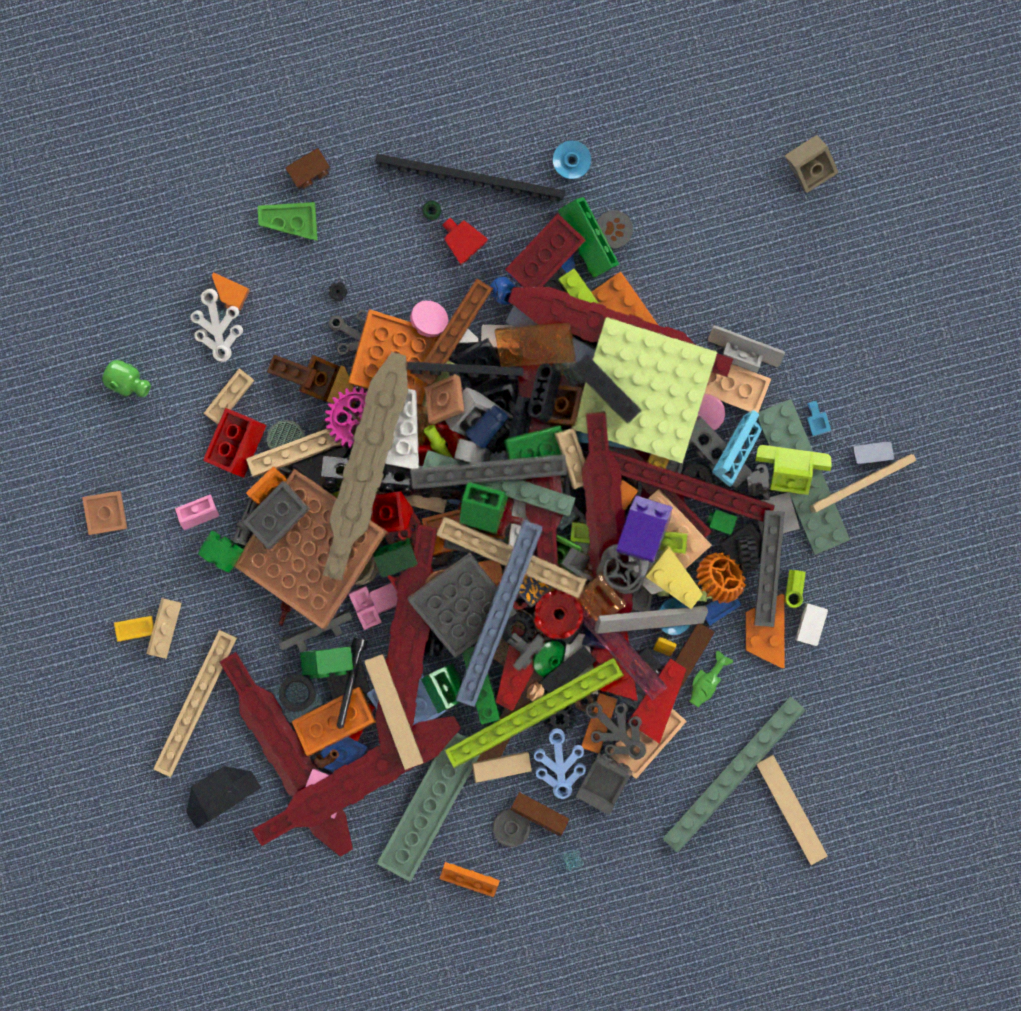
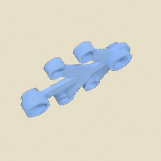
M555 728L551 730L549 740L554 745L556 763L547 757L545 751L541 748L534 751V759L539 762L541 761L557 774L558 781L547 774V769L544 766H539L536 769V777L543 779L551 785L553 793L557 798L565 799L572 793V784L586 772L585 765L577 763L574 766V772L565 780V772L578 758L583 756L584 749L581 745H575L571 755L563 761L562 743L565 740V734L561 729ZM559 733L561 736L556 738L553 735ZM579 749L581 753L576 754L574 751ZM537 753H542L543 756H542V757H537L536 754H537ZM581 767L583 771L579 772L576 769ZM542 770L545 774L540 775L538 772ZM560 787H565L566 790L561 791V790H559V788H560Z

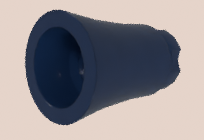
M494 405L478 421L466 429L465 432L475 444L485 449L493 436L508 419L507 414Z

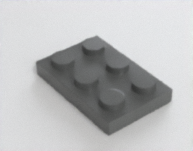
M282 481L243 522L265 547L271 550L310 508L286 482Z

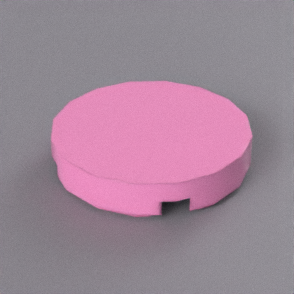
M432 301L418 303L410 315L413 328L415 327L419 334L426 337L439 336L449 321L444 308Z
M704 394L697 416L702 417L713 430H716L724 421L725 407L720 399L710 394Z

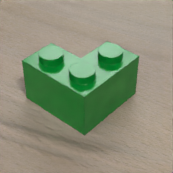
M351 647L312 650L300 653L302 675H310V678L329 677V673L335 672V676L345 675L347 670H353Z

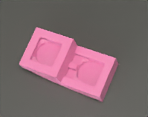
M366 585L349 592L364 630L382 623Z

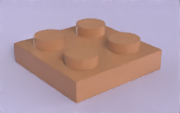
M455 374L425 387L429 423L434 425L464 412L460 376Z
M121 491L82 497L88 535L128 529Z

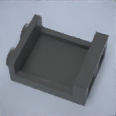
M599 753L579 788L576 797L610 815L633 771L630 770L628 765L624 763L619 764L613 761L611 756Z

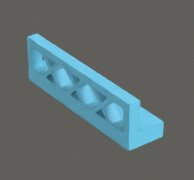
M755 410L743 415L712 471L728 486L733 485L762 431V427L756 422L759 414ZM753 427L756 431L753 435H749ZM744 442H746V449H741ZM738 455L739 462L733 463L736 456ZM729 469H730V472H731V477H730V478L727 477V476L724 474V473L728 472Z

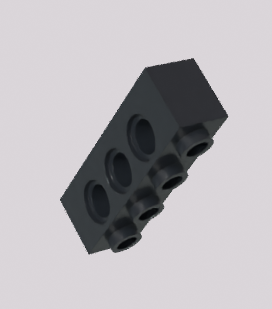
M587 354L572 367L626 424H629L642 411Z

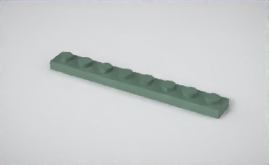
M428 450L422 468L467 463ZM519 479L474 483L505 492L509 498L570 517L575 501L574 497Z

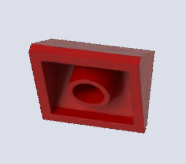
M402 492L378 494L374 499L370 520L387 532L406 530L414 509Z

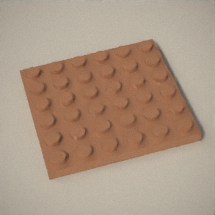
M294 469L286 483L310 510L271 550L267 549L253 533L234 567L316 625L326 629L387 531L370 520L367 531L353 543L342 581L323 575L334 539L330 516L337 497L300 471Z

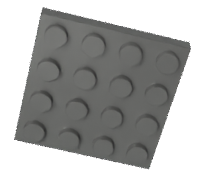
M469 553L409 596L408 601L451 654L456 657L478 641L498 587L471 553ZM512 607L509 618L517 613L514 607Z

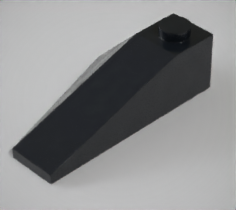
M507 375L501 376L499 379H492L472 389L481 393L514 416L518 393L513 379H507Z

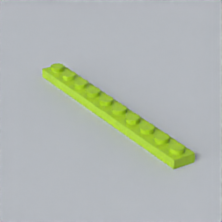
M613 658L446 749L445 752L453 767L456 768L624 675Z

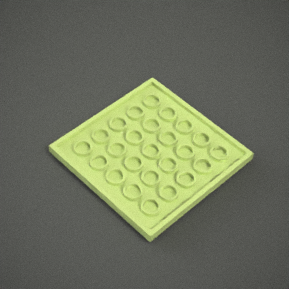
M606 317L593 361L642 411L629 424H626L585 383L576 425L572 426V428L588 434L586 413L605 411L609 441L683 463L717 352Z

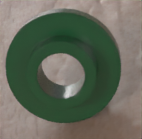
M428 201L424 204L422 213L426 219L435 220L441 215V206L435 201ZM433 207L436 211L434 214H430L428 209Z

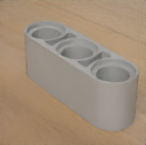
M459 439L454 458L466 463L488 462L491 451L487 448L483 449L473 442Z

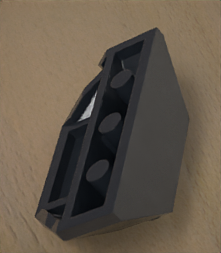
M223 766L191 787L186 813L197 829L259 790L261 786L252 771Z

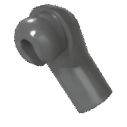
M453 551L433 556L431 566L446 565L453 557Z

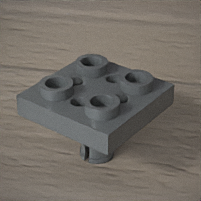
M514 632L511 636L512 638H509L507 643L520 652V656L513 666L517 670L521 668L526 669L532 662L531 656L533 653L538 654L545 646L543 643L544 637L538 633L531 643H527Z

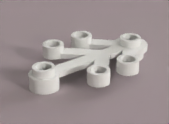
M207 289L201 294V301L209 308L211 323L204 318L201 311H194L191 314L192 322L198 323L206 329H199L195 332L194 336L197 341L203 342L213 350V357L216 360L224 362L231 357V345L243 333V328L240 325H234L230 329V335L225 341L222 335L232 319L239 315V309L235 306L228 308L225 317L220 323L216 306L218 294L213 289ZM209 293L213 295V299L209 298ZM230 310H233L235 312V315H232L230 313ZM195 314L199 315V320L195 318ZM234 328L238 329L239 334L234 332ZM207 331L214 335L215 341L207 337ZM199 332L203 334V338L199 336ZM220 349H223L225 351V354H222L220 352Z

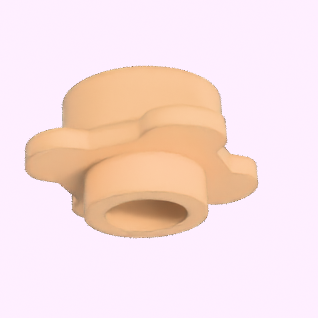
M536 681L529 686L526 697L530 698L531 701H536L543 696L544 688Z

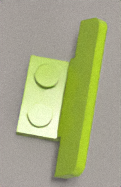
M761 445L757 449L755 461L774 464L770 490L809 495L813 469L831 471V456L829 454Z

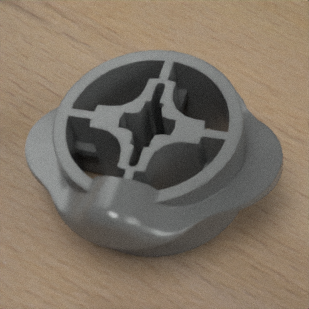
M618 544L612 545L602 555L601 562L597 568V579L602 586L624 594L633 593L642 586L649 563L646 560L633 556L630 557L634 561H624L619 556L623 553L616 551ZM614 558L616 567L607 573V564ZM619 562L624 568L627 567L626 575L622 571H618L620 567ZM638 566V575L631 581L629 572ZM621 577L626 583H617L611 578Z

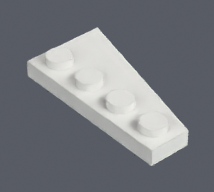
M408 389L403 411L399 415L393 435L395 438L392 448L388 452L385 464L409 469L419 468L416 390Z

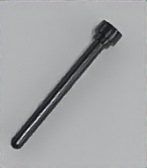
M353 638L351 647H353L352 651H354L352 658L353 670H349L337 721L338 729H342L345 725L361 653H364V650L367 648L368 641Z

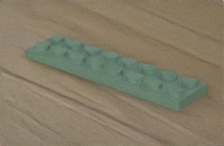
M792 399L758 412L759 416L757 419L762 427L768 446L813 452ZM813 469L809 495L790 493L793 506L814 555L850 540L835 503L815 513H812L809 508L810 505L831 495L822 471Z
M458 732L440 754L434 758L377 862L378 865L409 882L414 877L472 771V763L477 762L480 756L478 755L456 768L453 767L445 750L468 738Z

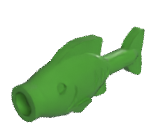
M716 651L717 663L711 672L706 674L703 670H700L694 678L689 702L698 708L714 694L716 686L721 681L717 675L722 667L733 663L732 659L725 657L719 651Z

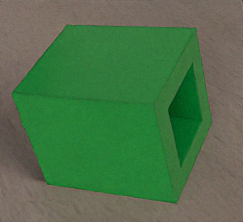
M714 509V512L709 513L706 523H709L708 528L731 535L737 517Z

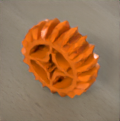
M723 552L707 555L700 562L696 570L698 573L696 578L700 580L697 585H701L702 591L707 593V597L711 596L712 601L718 600L719 604L736 600L746 586L744 583L746 578L742 576L743 571L739 568L741 564L737 565L735 559L731 560L730 555H724Z

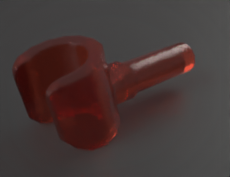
M284 601L281 603L282 614L278 624L280 626H283L287 613L292 610V607L284 604Z

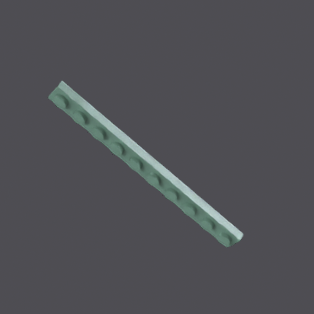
M790 696L665 835L663 840L678 853L806 710Z

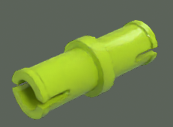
M435 425L426 427L424 433L431 442V448L438 454L452 458V454H450L445 445L446 441L444 438H441Z

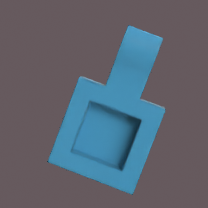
M816 401L807 403L812 415L807 417L812 436L831 431L826 412H819Z

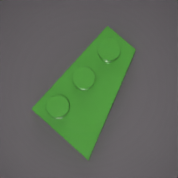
M315 202L257 206L259 226L318 241Z

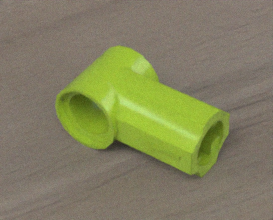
M789 570L786 594L784 596V603L787 607L797 608L802 604L806 572ZM791 594H795L798 597V602L795 605L789 602Z

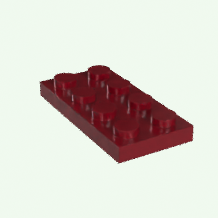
M557 214L505 271L522 287H542L584 243L585 239Z

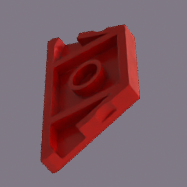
M626 631L624 640L609 641L607 639L605 649L595 648L591 651L592 656L596 660L593 666L596 668L614 658L624 676L599 690L638 701L628 631Z

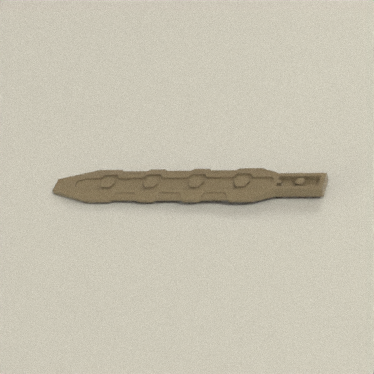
M391 352L370 382L362 418L354 435L353 448L349 461L346 463L337 500H335L330 516L334 539L323 573L325 576L342 581L353 543L368 529L376 492L381 485L384 475L382 472L387 455L392 448L395 438L393 435L398 418L403 411L408 394L405 355Z

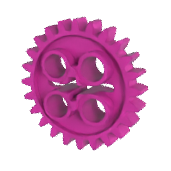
M353 387L352 392H349L346 388L345 395L338 392L340 398L333 397L335 403H328L331 410L325 411L326 415L330 416L325 418V422L331 423L326 428L327 430H332L330 436H336V443L342 440V447L348 443L349 449L353 448L355 440L352 432L360 424L358 420H354L352 415L343 408L347 407L356 417L362 418L367 392L364 393L363 387H361L359 392H357L355 387ZM355 401L361 403L357 409L351 408V404ZM345 415L348 417L345 423L338 422L340 416Z

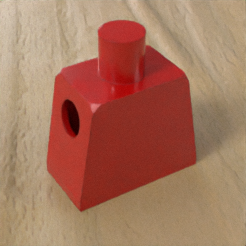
M449 218L442 225L449 232L444 240L461 266L488 242V239L465 220L457 225Z

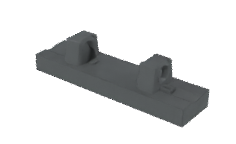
M349 608L335 614L326 629L312 624L279 639L281 650L296 644L301 653L307 650L304 640L329 629H332L335 637L341 635L340 624L352 619Z

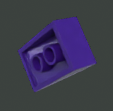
M635 496L616 551L654 563L670 523L673 507Z

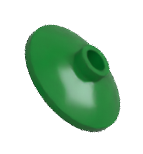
M551 640L545 642L542 650L538 654L535 653L533 668L538 675L546 677L564 662L565 648L558 641Z

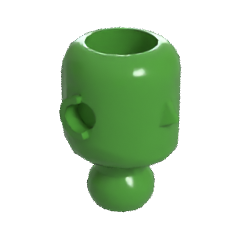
M121 360L111 361L103 373L102 382L105 387L122 396H129L135 392L138 397H146L150 391V382L140 380L139 371L133 365Z

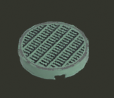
M278 421L268 431V447L271 450L303 438L305 434L301 426L294 421Z

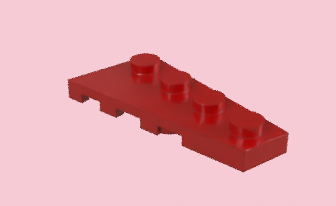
M514 625L512 635L515 632L521 637L524 635L525 630ZM509 645L496 703L511 711L514 710L534 671L533 658L535 652L531 656L532 662L528 667L517 670L513 665L520 656V652Z
M671 658L630 717V719L634 716L640 717L642 724L639 727V731L659 744L686 672L684 667ZM633 719V724L637 726L638 721Z

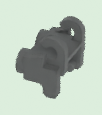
M759 464L756 466L757 471L746 476L749 496H763L764 500H769L770 483L768 468L764 464Z

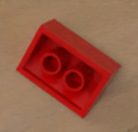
M225 408L203 461L244 478L249 468L246 458L254 456L267 425Z

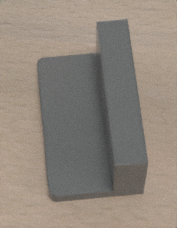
M571 548L562 565L592 582L595 579L584 572L590 562V556Z

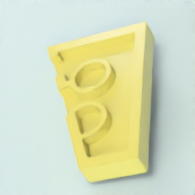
M669 545L666 546L645 574L646 578L690 609L693 608L703 595Z

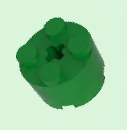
M211 530L199 549L198 555L206 561L212 562L223 571L230 573L244 549L236 544L233 546V541L223 536L221 539L220 534Z

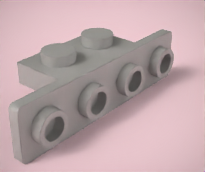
M716 325L712 327L708 337L709 342L725 347L723 356L732 358V364L756 373L760 368L761 361L779 367L785 354L782 350Z

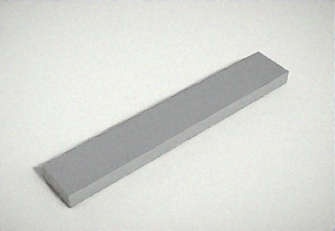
M698 606L692 609L688 607L599 616L595 631L598 634L701 624L705 621L708 609L706 606Z

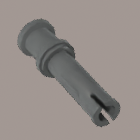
M250 497L241 521H238L236 524L238 527L235 535L231 537V541L245 546L247 545L246 541L251 530L243 521L259 506Z

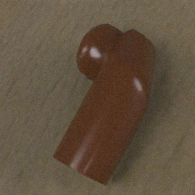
M331 750L325 758L322 755H317L314 763L318 765L317 767L323 768L333 763L338 758L339 752Z

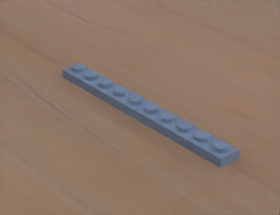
M523 520L456 696V701L475 707L543 529L542 526Z

